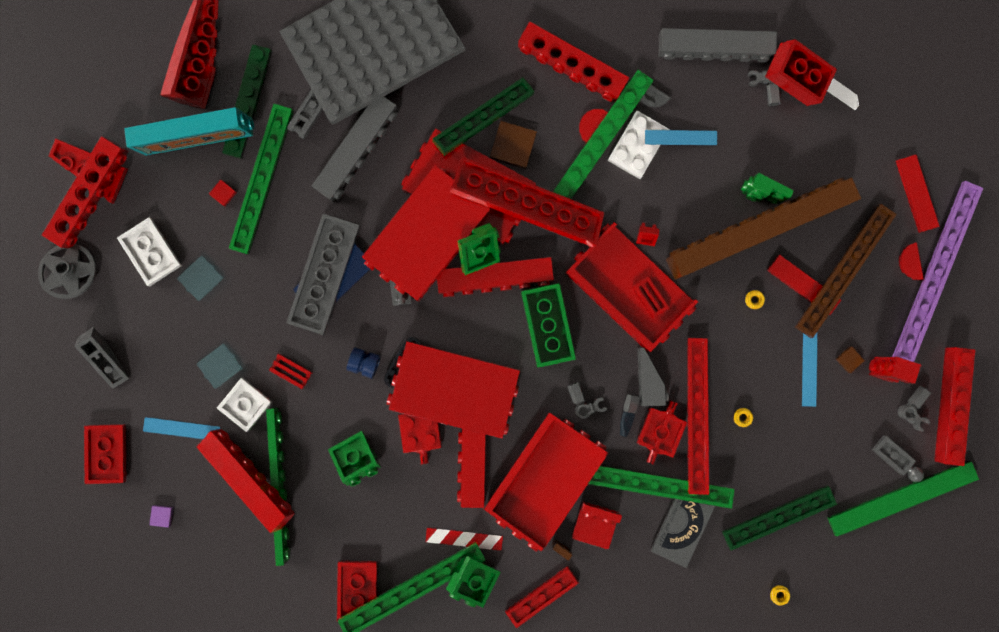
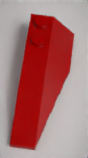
M193 0L177 39L160 94L161 96L177 103L205 109L215 76L214 57L216 56L215 38H217V30L215 28L216 19H218V0Z

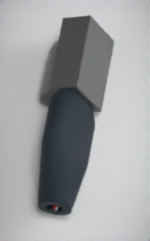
M627 394L623 406L624 413L620 422L621 436H628L633 425L640 396Z

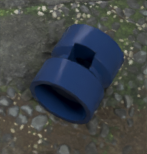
M354 347L346 369L356 374L361 372L362 376L373 379L381 356L371 352L366 354L365 350Z

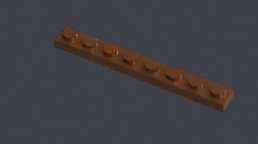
M879 204L795 326L796 329L809 338H814L897 215L883 204Z

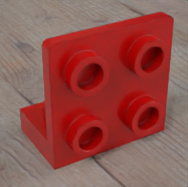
M582 501L572 538L609 549L616 523H620L622 515L618 511Z

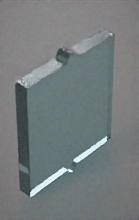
M200 256L177 279L185 286L187 292H190L200 301L223 277L214 269V265H211L203 256Z
M225 344L219 346L197 363V366L204 374V378H207L215 389L243 369L235 359V355L231 354Z

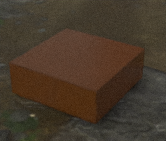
M849 346L836 358L847 373H852L865 361L852 346Z
M558 540L554 541L552 549L569 561L572 557L571 550Z

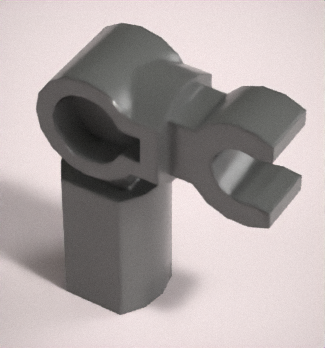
M755 70L750 71L748 76H754L756 80L750 81L749 86L753 87L758 85V83L768 84L766 86L768 106L780 105V87L765 77L768 70L761 73Z
M580 382L567 386L573 404H576L575 414L579 418L585 419L593 415L595 411L604 412L607 410L606 407H598V403L603 401V398H596L593 403L584 402L586 399Z
M919 386L908 399V404L899 407L898 415L900 418L906 419L910 424H913L914 429L923 432L924 430L920 427V423L923 421L926 424H930V421L927 418L921 417L917 409L921 408L931 393L926 388Z

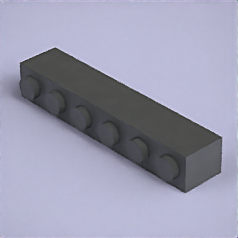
M662 28L659 34L658 57H664L666 60L679 57L683 58V60L701 58L704 61H710L715 58L721 61L739 59L741 62L751 60L769 62L776 54L777 32Z
M385 97L368 105L312 184V187L332 202L336 199L338 200L344 192L343 188L345 185L350 184L354 179V172L357 168L360 169L366 161L364 158L368 152L372 153L375 149V142L379 137L382 138L385 135L389 122H393L398 115L397 106Z

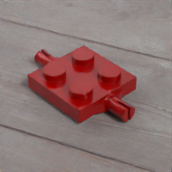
M670 401L666 411H659L650 407L636 442L650 450L646 462L654 465L657 454L674 457L687 424L686 421L677 418L673 414L677 403Z
M399 414L403 453H420L421 464L429 463L427 452L431 449L442 448L439 423L407 414Z

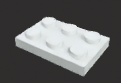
M636 111L608 161L641 179L660 145L645 144V130L670 129Z
M150 217L117 237L147 286L155 284L182 266Z

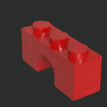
M874 357L869 364V375L889 382L898 383L901 381L915 384L921 364L900 357Z

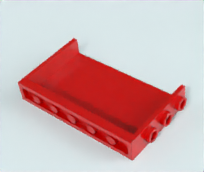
M436 128L429 141L423 143L419 159L413 161L410 175H406L401 184L403 186L402 190L405 193L412 194L435 165L438 168L444 167L450 172L449 176L454 179L459 161L463 156L536 185L535 182L465 144H461L444 156L432 142L433 138L441 133ZM490 208L491 212L480 226L490 223L492 227H495L499 233L497 240L503 246L505 242H510L514 234L511 231L514 225L518 227L521 219Z
M436 165L362 256L366 260L364 264L372 271L375 268L381 272L379 276L386 282L393 281L396 284L394 287L403 295L405 292L418 302L459 252L458 240L471 236L472 230L478 228L491 212V209L485 205L451 193L450 190L454 179L449 176L450 172L442 166L438 168Z
M615 222L611 226L607 224L600 231L602 235L599 237L597 245L594 248L588 246L589 249L585 253L581 251L574 258L576 262L565 274L647 352H651L660 342L663 344L670 337L668 333L673 328L676 330L683 324L684 321L682 319L686 314L690 316L697 309L695 305L698 301L696 299L692 300L615 227L617 225ZM647 276L651 278L670 306L669 309L655 318L651 316L632 288V286ZM645 282L644 284L646 285L654 299L657 301L659 306L663 308L664 306L662 305L656 294L653 292L649 284ZM639 286V289L641 290V292L643 293L651 307L654 309L655 312H657V309L652 304V302L650 301L642 287Z
M406 342L403 356L398 357L396 367H399L398 375L394 374L391 384V386H395L393 394L389 393L386 405H390L389 410L501 439L503 434L507 435L509 429L507 419L508 416H512L514 405L511 404L512 399L517 397L519 386H516L519 370Z
M550 412L484 508L486 512L497 519V524L503 528H510L516 538L520 540L523 538L528 541L527 545L536 552L545 549L609 454L605 451L607 448L599 441L596 443L589 440L591 437L583 430L580 432L573 429L575 426L567 419L562 421Z

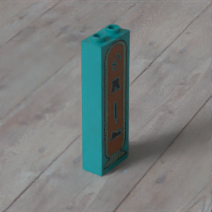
M234 107L124 128L127 148L147 156L253 136L254 122L250 116Z

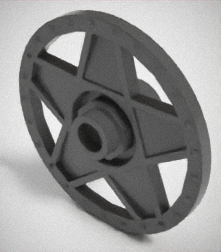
M78 244L68 248L62 258L52 255L67 248L59 246L52 248L44 255L39 264V283L45 292L55 298L71 299L78 297L89 289L95 279V259L86 248ZM80 250L87 255L90 263L79 262ZM45 265L52 271L46 281L44 280ZM90 275L87 282L80 289L79 278ZM64 286L69 294H58L52 290Z

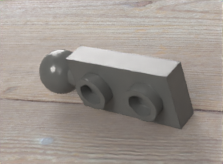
M883 435L871 449L900 475L904 476L907 473L908 478L913 482H920L924 478L923 470L912 466L916 460L889 437Z

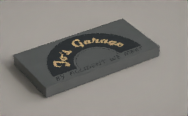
M674 499L652 545L651 552L687 568L715 506Z

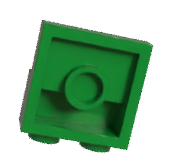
M761 173L756 174L754 177L751 176L749 180H745L741 187L742 193L747 195L746 198L748 200L759 202L767 197L766 200L773 204H780L789 199L794 190Z
M490 223L473 229L471 236L458 240L461 268L465 275L500 262L499 254L501 250L497 240L499 233Z
M363 431L328 449L342 483L347 486L358 485L361 482V478L366 475L367 477H372L378 473L377 469L381 468L376 454L371 449Z
M466 556L459 573L454 572L446 590L450 592L449 596L457 601L464 599L465 603L475 608L478 605L483 608L501 572Z

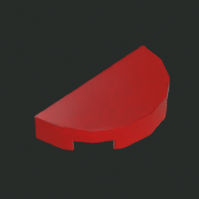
M593 109L582 117L579 123V133L581 139L586 144L608 111Z
M917 242L907 245L899 256L901 272L905 273L912 280H924Z

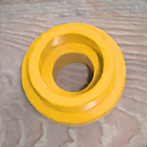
M752 290L747 293L745 303L749 308L759 309L764 305L765 297L762 292ZM753 296L757 298L756 303H753L751 300Z
M739 408L735 411L733 419L736 425L747 427L753 421V414L749 409ZM741 414H745L746 419L744 421L740 420Z
M777 585L772 588L770 598L777 605H785L790 600V592L786 587ZM782 592V597L777 598V593Z

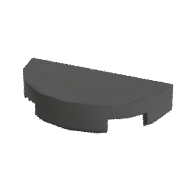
M651 85L640 101L649 107H661L671 97Z

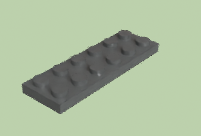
M322 214L286 322L287 324L325 335L360 225Z

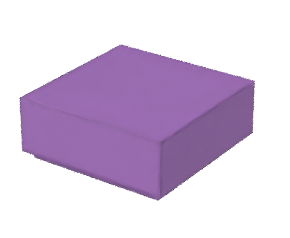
M153 505L150 525L171 527L173 507Z

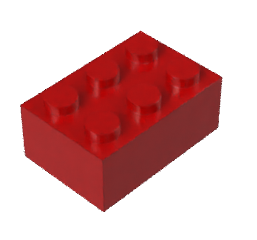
M792 39L780 43L765 77L806 106L822 103L837 69L799 41Z

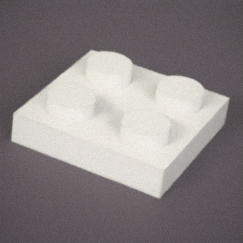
M241 378L217 409L245 432H249L272 401L244 378Z

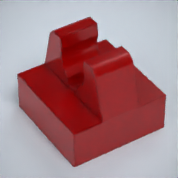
M642 223L636 237V243L655 246L659 236V229H657L655 224L651 228L645 227L646 224Z

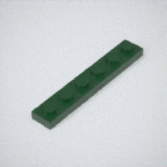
M253 44L235 104L236 108L254 119L272 54L271 49ZM248 137L225 141L222 153L243 159Z
M522 77L435 136L432 142L445 156L533 96L535 91Z
M825 486L721 532L729 550L732 551L837 505L830 487Z

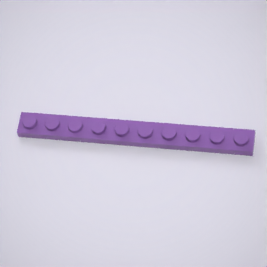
M967 181L961 183L892 357L915 361L982 193V187Z

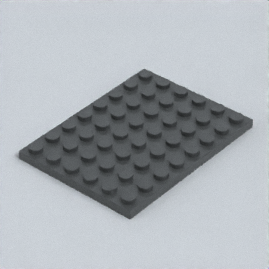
M334 0L279 31L332 125L465 51V46L437 0Z

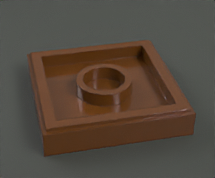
M500 121L490 158L526 169L537 131Z

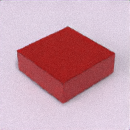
M220 180L209 195L225 207L237 192L223 180Z

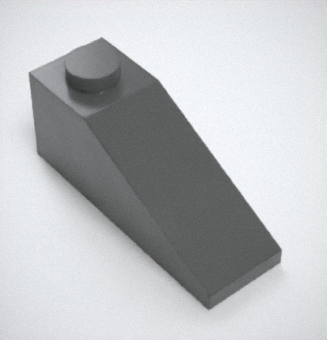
M94 327L77 337L74 347L112 389L129 379L128 374L107 341Z
M637 348L640 406H664L669 399L668 390L665 389V385L645 349Z

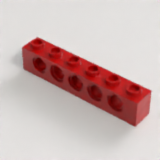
M532 22L528 23L518 41V47L522 53L535 56L538 62L551 65L553 70L560 74H567L572 81L576 83L581 82L591 92L597 91L607 101L612 102L613 100L616 102L629 80L628 76ZM541 42L544 44V47L537 48L534 44ZM557 51L561 56L555 58L551 53ZM575 61L577 66L570 67L567 62ZM591 70L594 75L586 76L584 71ZM607 79L610 85L604 86L600 80Z
M101 136L42 233V236L61 248H71L74 246L80 231L87 226L89 216L96 211L100 198L106 194L109 183L116 178L120 165L125 163L129 151L114 141ZM109 157V163L105 165V159ZM99 174V180L96 182L95 176ZM89 190V196L86 198L85 192ZM78 206L79 213L76 215L75 209ZM67 223H69L68 231H66L65 228Z

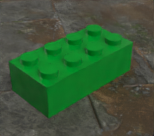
M560 284L521 291L537 368L576 360Z

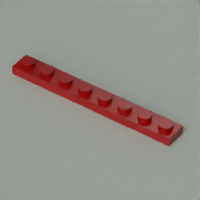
M688 338V494L709 495L708 338Z

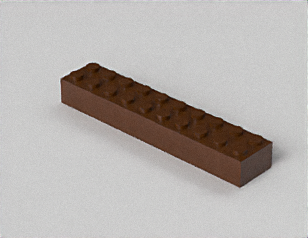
M842 177L830 184L798 196L791 201L784 202L775 207L774 210L773 208L756 215L757 219L755 216L745 219L739 223V227L736 223L722 230V234L718 231L705 237L704 242H702V239L687 245L688 249L686 250L684 247L678 248L669 253L670 257L666 259L667 264L676 280L861 199V196L852 177L847 180Z

